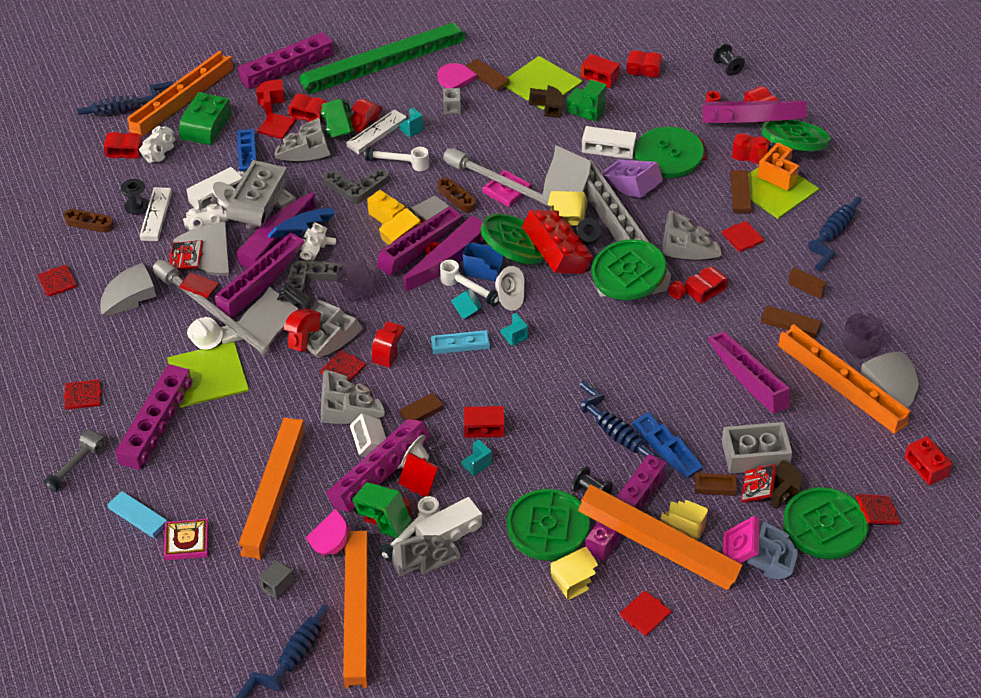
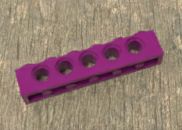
M321 32L238 66L239 80L251 90L266 81L277 79L334 55L333 41Z
M171 364L166 366L115 451L119 465L141 470L144 463H147L152 449L158 444L159 437L166 431L169 420L174 417L176 408L183 402L186 391L192 386L193 379L189 369Z
M407 419L326 492V495L334 509L350 512L355 507L352 499L366 482L380 485L400 466L407 450L418 437L425 435L423 444L428 441L431 436L423 421Z
M648 454L616 498L641 511L665 478L666 462ZM598 522L586 537V547L594 558L604 562L623 535Z

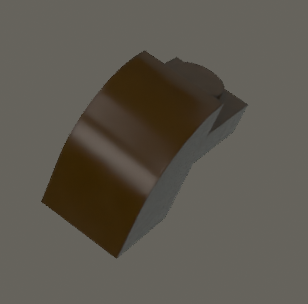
M547 85V90L530 88L528 105L545 106L544 116L561 118L563 95L557 88Z
M782 460L776 467L774 488L776 490L772 494L770 503L775 509H778L782 504L785 505L790 498L792 499L796 494L800 493L802 476L800 472L785 460Z

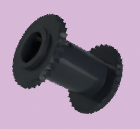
M729 44L720 45L713 54V61L715 63L722 62L726 66L725 72L728 76L738 74L745 65V60L742 56L735 57L732 54V46Z
M129 179L120 187L122 194L128 197L124 208L129 214H141L148 209L149 202L141 194L146 188L142 180Z
M591 217L583 218L579 221L575 233L583 244H591L599 239L601 227L596 219ZM590 227L593 232L590 235H586L583 229Z
M290 279L279 292L277 300L279 301L281 297H284L299 309H307L313 301L315 294L313 293L308 297L292 286L291 283L294 279Z
M588 466L578 471L571 484V489L574 492L580 489L586 492L590 484L608 494H611L613 489L611 481L601 483L590 476L591 469Z

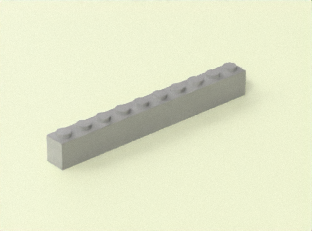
M590 160V176L584 193L617 242L629 239L648 242L596 165ZM668 269L663 283L652 292V295L667 291L671 278V273Z

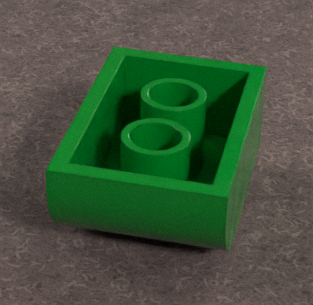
M198 92L181 118L179 126L180 139L211 146L231 116L229 98Z

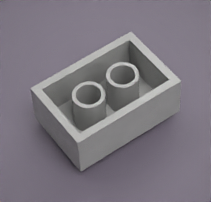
M784 422L724 427L722 446L729 474L744 473L746 470L755 469L759 466L764 467L773 464L777 466L782 460L789 464L791 463L792 450Z

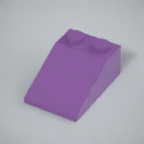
M619 159L601 172L610 186L627 196L636 198L644 197L647 192L655 189L663 181L658 162Z

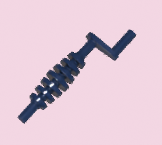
M173 82L149 84L151 96L138 98L136 95H132L133 99H130L129 95H125L126 100L119 96L118 102L116 97L112 96V103H110L109 98H106V104L99 100V105L93 102L90 107L79 108L77 112L78 115L93 113L95 116H99L98 112H101L103 116L106 110L109 115H112V109H114L116 115L119 114L118 108H121L122 113L126 112L125 107H128V111H131L132 106L137 109L140 104L148 103L156 97L155 91L167 89L173 85Z
M856 197L851 203L844 204L831 214L819 231V238L817 240L812 239L808 243V247L812 252L824 256L815 265L816 270L821 271L836 256V253L823 243L831 241L845 230L856 214V207L862 202L860 197Z
M583 380L579 386L590 394L591 397L586 398L582 402L580 410L584 413L589 411L597 418L596 423L618 444L624 445L625 448L630 449L633 453L640 452L645 457L648 454L655 457L656 455L644 446L645 441L641 437L639 438V435L634 432L632 427H629L628 423L623 422L622 419L617 418L606 410L601 412L595 407L604 400L605 395Z
M323 604L314 617H308L300 628L294 632L278 660L280 666L273 676L252 672L236 698H246L256 683L274 691H279L282 687L280 680L285 673L293 671L296 665L311 651L319 636V632L323 628L321 621L330 608Z

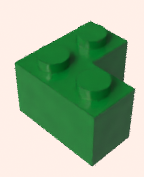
M591 80L583 90L575 88L567 98L566 112L597 122L605 112L606 84Z
M337 99L322 104L323 109H321V113L328 124L326 126L328 135H331L332 138H337L354 132L350 119L352 110L349 100Z
M366 482L352 499L358 514L376 520L381 534L398 538L411 522L402 495L396 489H389Z

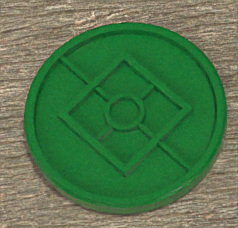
M792 119L767 121L762 127V135L775 144L778 142L791 149L819 151L828 148L831 141L829 133L824 129L803 121Z
M659 127L644 133L637 140L634 154L636 161L658 162L663 178H676L687 175L699 167L703 160L704 148L700 139L688 130L678 127Z
M491 214L483 220L480 228L481 234L487 244L499 254L524 264H539L545 260L522 228L524 220L508 214Z
M636 239L618 241L605 247L598 253L592 264V278L597 289L604 295L618 300H634L651 294L663 283L667 272L666 260L660 249L649 242Z
M825 487L810 488L796 494L788 502L783 517L784 530L790 535L788 537L789 540L804 553L822 559L843 558L856 552L866 539L868 523L863 512L860 511L859 503L853 497L842 491Z
M540 489L526 493L514 502L507 515V533L512 544L523 554L538 560H559L580 550L585 544L586 537L590 532V517L578 511L581 501L573 495L556 489Z

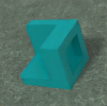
M413 107L409 109L410 119L399 124L400 130L410 138L423 131V115Z
M471 288L451 300L463 319L482 307Z
M517 313L512 314V324L501 329L500 333L511 346H514L528 339V325Z
M478 439L473 443V454L462 460L461 465L472 476H475L492 464V451Z

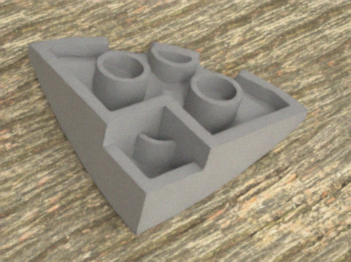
M319 118L302 125L298 133L287 135L283 139L284 144L277 146L275 150L276 159L287 161H308L330 155L328 143Z
M669 210L663 237V255L693 260L711 259L721 256V249L716 241L712 242L709 239L708 231L701 226L696 228L690 223L689 218Z
M225 222L213 223L192 229L173 240L174 243L202 240L201 253L203 255L200 258L199 269L205 270L210 275H229V255Z
M143 263L124 270L107 285L100 303L102 317L139 307V301L156 297L153 283Z
M317 299L310 309L321 312L319 331L308 332L307 349L318 358L328 355L347 344L363 327L356 318L344 314L340 308Z
M903 352L883 354L862 364L861 375L907 409L910 408L914 402L916 392H918L919 382L914 365Z
M324 370L321 395L322 423L350 424L361 413L374 418L384 416V408L380 400L373 399L370 396V390L361 383L355 385L349 382L348 377L345 375Z
M421 535L405 539L394 545L392 553V564L399 576L416 569H420L423 575L460 559V553L456 545L446 537L438 535Z

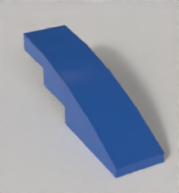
M254 129L237 130L240 172L247 171L253 160L257 161Z
M334 208L317 209L289 218L275 226L268 234V238L286 237L289 233L300 237L308 228L312 227L314 222L317 224L328 222L335 215Z
M649 412L633 421V427L644 440L686 478L703 467L679 436L674 437L664 424L659 425Z

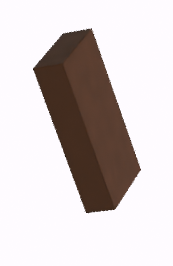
M792 268L789 275V285L819 299L825 294L826 281L798 268Z
M432 392L400 409V415L405 421L407 419L423 421L444 409L442 402Z
M695 473V494L736 496V475Z

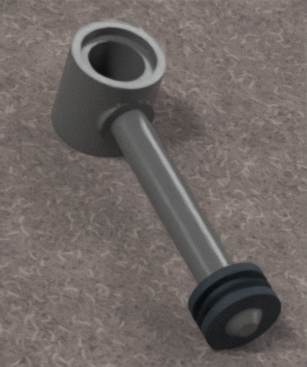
M92 429L85 430L79 440V445L82 448L55 475L49 474L44 479V484L51 491L56 492L62 485L60 481L88 453L100 455L105 451L108 439Z

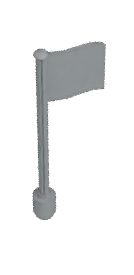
M555 145L554 157L545 179L542 195L471 162L468 154L455 148H448L443 155V160L446 161V164L459 170L468 168L551 207V205H548L551 191L584 192L591 170L590 160Z
M158 260L154 264L153 271L159 279L167 285L175 284L178 287L183 280L179 277L180 272L166 260ZM269 287L266 293L246 311L237 323L205 297L181 289L260 351L261 355L269 353L270 344L284 329L288 316L298 310L296 306L284 297H281L278 301L279 293Z

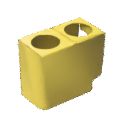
M551 191L548 205H551V211H559V216H563L568 224L578 225L579 221L585 218L588 200L584 192Z
M685 500V503L671 501L669 511L665 514L663 512L661 515V522L698 541L705 529L708 509L688 500Z
M584 547L551 563V577L567 600L589 590L587 584L591 583L590 577L595 575L593 568L597 567L598 564L587 547Z

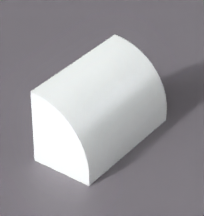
M361 413L350 425L359 456L366 457L386 439L380 419Z

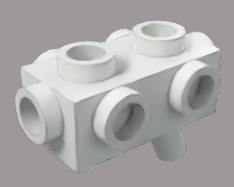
M158 126L153 129L150 137L143 141L139 151L148 163L162 161L165 158L164 153L174 147L173 142L176 139L171 128Z
M212 204L208 205L206 209H190L189 212H186V218H183L185 229L189 228L190 231L201 226L225 222L228 219L226 218V210L222 211V206ZM199 220L200 224L194 225L193 222Z
M314 222L312 227L308 228L304 234L306 240L303 239L305 243L300 248L302 251L299 257L313 262L320 247L324 248L325 244L335 245L336 238L326 237L327 228Z

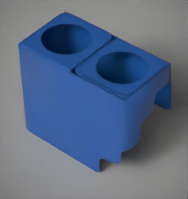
M468 243L463 252L464 275L496 282L497 277L502 271V255L490 246Z

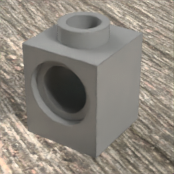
M460 88L443 89L444 115L461 114Z

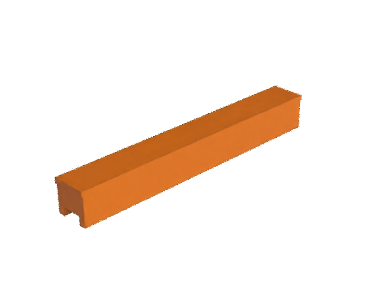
M222 51L215 53L127 117L129 131L138 133L141 137L146 135L192 101L198 92H204L234 70L232 57L222 55Z
M793 324L789 331L780 333L778 346L892 433L896 434L908 425L909 409Z
M283 418L239 541V546L243 547L241 551V556L262 559L305 434L303 419Z
M591 484L581 500L579 512L727 591L732 583L735 582L741 570L742 564Z
M348 531L346 538L348 541L345 546L343 679L345 688H349V685H363V688H367L368 538L367 531Z

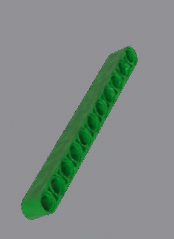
M450 23L305 72L300 76L299 82L307 93H316L459 44L465 39V33L456 23Z

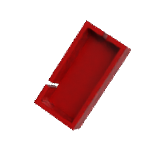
M530 210L522 228L554 273L584 274L593 256L587 247L583 245L579 236L572 230L570 224L567 223L563 216H559V211Z

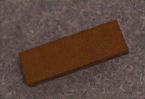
M475 59L465 65L477 74L479 80L497 92L510 84V79L479 59Z
M731 170L730 182L733 213H751L748 170Z
M768 305L761 317L762 323L785 330H790L794 324L813 338H816L821 326L820 320Z

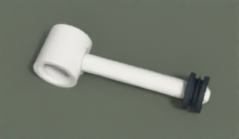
M367 147L365 150L366 161H374V158L410 161L413 169L416 171H425L429 168V154L425 147L414 148L411 151V155L375 151L373 147Z
M445 260L441 263L440 280L443 284L451 286L459 282L485 297L486 303L491 306H495L499 302L497 291H488L460 275L459 265L456 261Z
M428 496L419 501L418 517L391 544L385 543L379 549L384 559L392 561L394 545L408 539L415 532L416 523L440 511L436 498Z

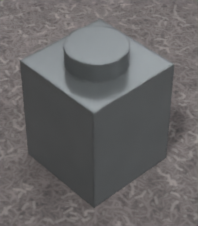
M275 560L259 576L261 590L277 600L294 583L292 569L287 564H281Z

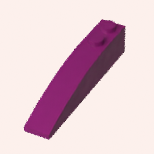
M807 100L704 102L702 106L703 123L762 122L807 118Z
M311 192L294 201L267 220L263 227L257 229L248 238L246 243L238 249L239 265L249 268L285 238H268V234L275 226L301 213L312 211L316 207L315 193Z
M448 206L380 250L377 267L389 276H392L425 253L426 246L429 243L438 242L462 219L463 215Z
M474 216L468 218L403 277L404 290L409 291L439 277L440 265L445 260H454L458 264L463 261V252L468 243L482 244L486 242L480 230L483 221Z
M289 233L215 295L217 307L230 318L235 317L280 275L303 246L304 240L293 233Z
M725 331L708 337L709 343L732 374L771 413L775 414L790 407V388Z

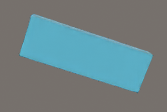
M487 330L431 336L433 354L490 349Z
M123 491L107 504L111 511L153 538L165 528L166 519Z

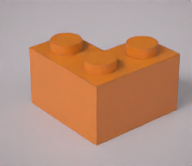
M777 142L760 160L758 177L788 191L796 183L799 165L791 162L793 149Z

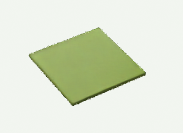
M538 56L507 77L510 79V84L506 88L529 101L530 88L547 90V85L557 88L565 96L583 81ZM538 106L539 108L545 110V106Z
M759 167L748 174L750 200L777 219L819 191L818 187L800 175L797 176L796 183L787 191L759 178Z
M234 342L217 345L208 350L200 349L167 357L168 364L189 369L193 379L191 388L186 391L183 402L179 404L180 408L249 391Z

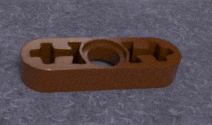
M444 177L438 180V192L461 211L470 213L476 209V199L452 179ZM455 193L461 194L460 196H457V197H456V196H453V194H455Z
M69 209L63 214L65 224L68 226L102 233L110 232L114 228L112 218L108 215L77 209ZM92 219L91 222H84L85 220Z

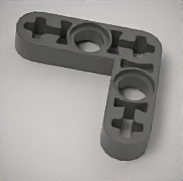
M377 169L355 184L338 172L330 170L324 173L323 180L325 186L352 203H360L388 183V172L385 169ZM342 185L348 186L346 188H340V186Z
M296 261L291 265L288 282L290 279H294L292 283L300 281L299 285L292 283L291 285L304 293L307 279L339 281L344 277V267L340 263ZM316 269H321V270H322V271L319 272V273L313 272V271L316 270Z

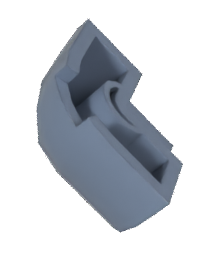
M763 522L759 527V554L748 559L747 563L764 570L763 576L771 579L787 578L793 573L797 549L794 548L793 543L789 540L788 537L790 535Z

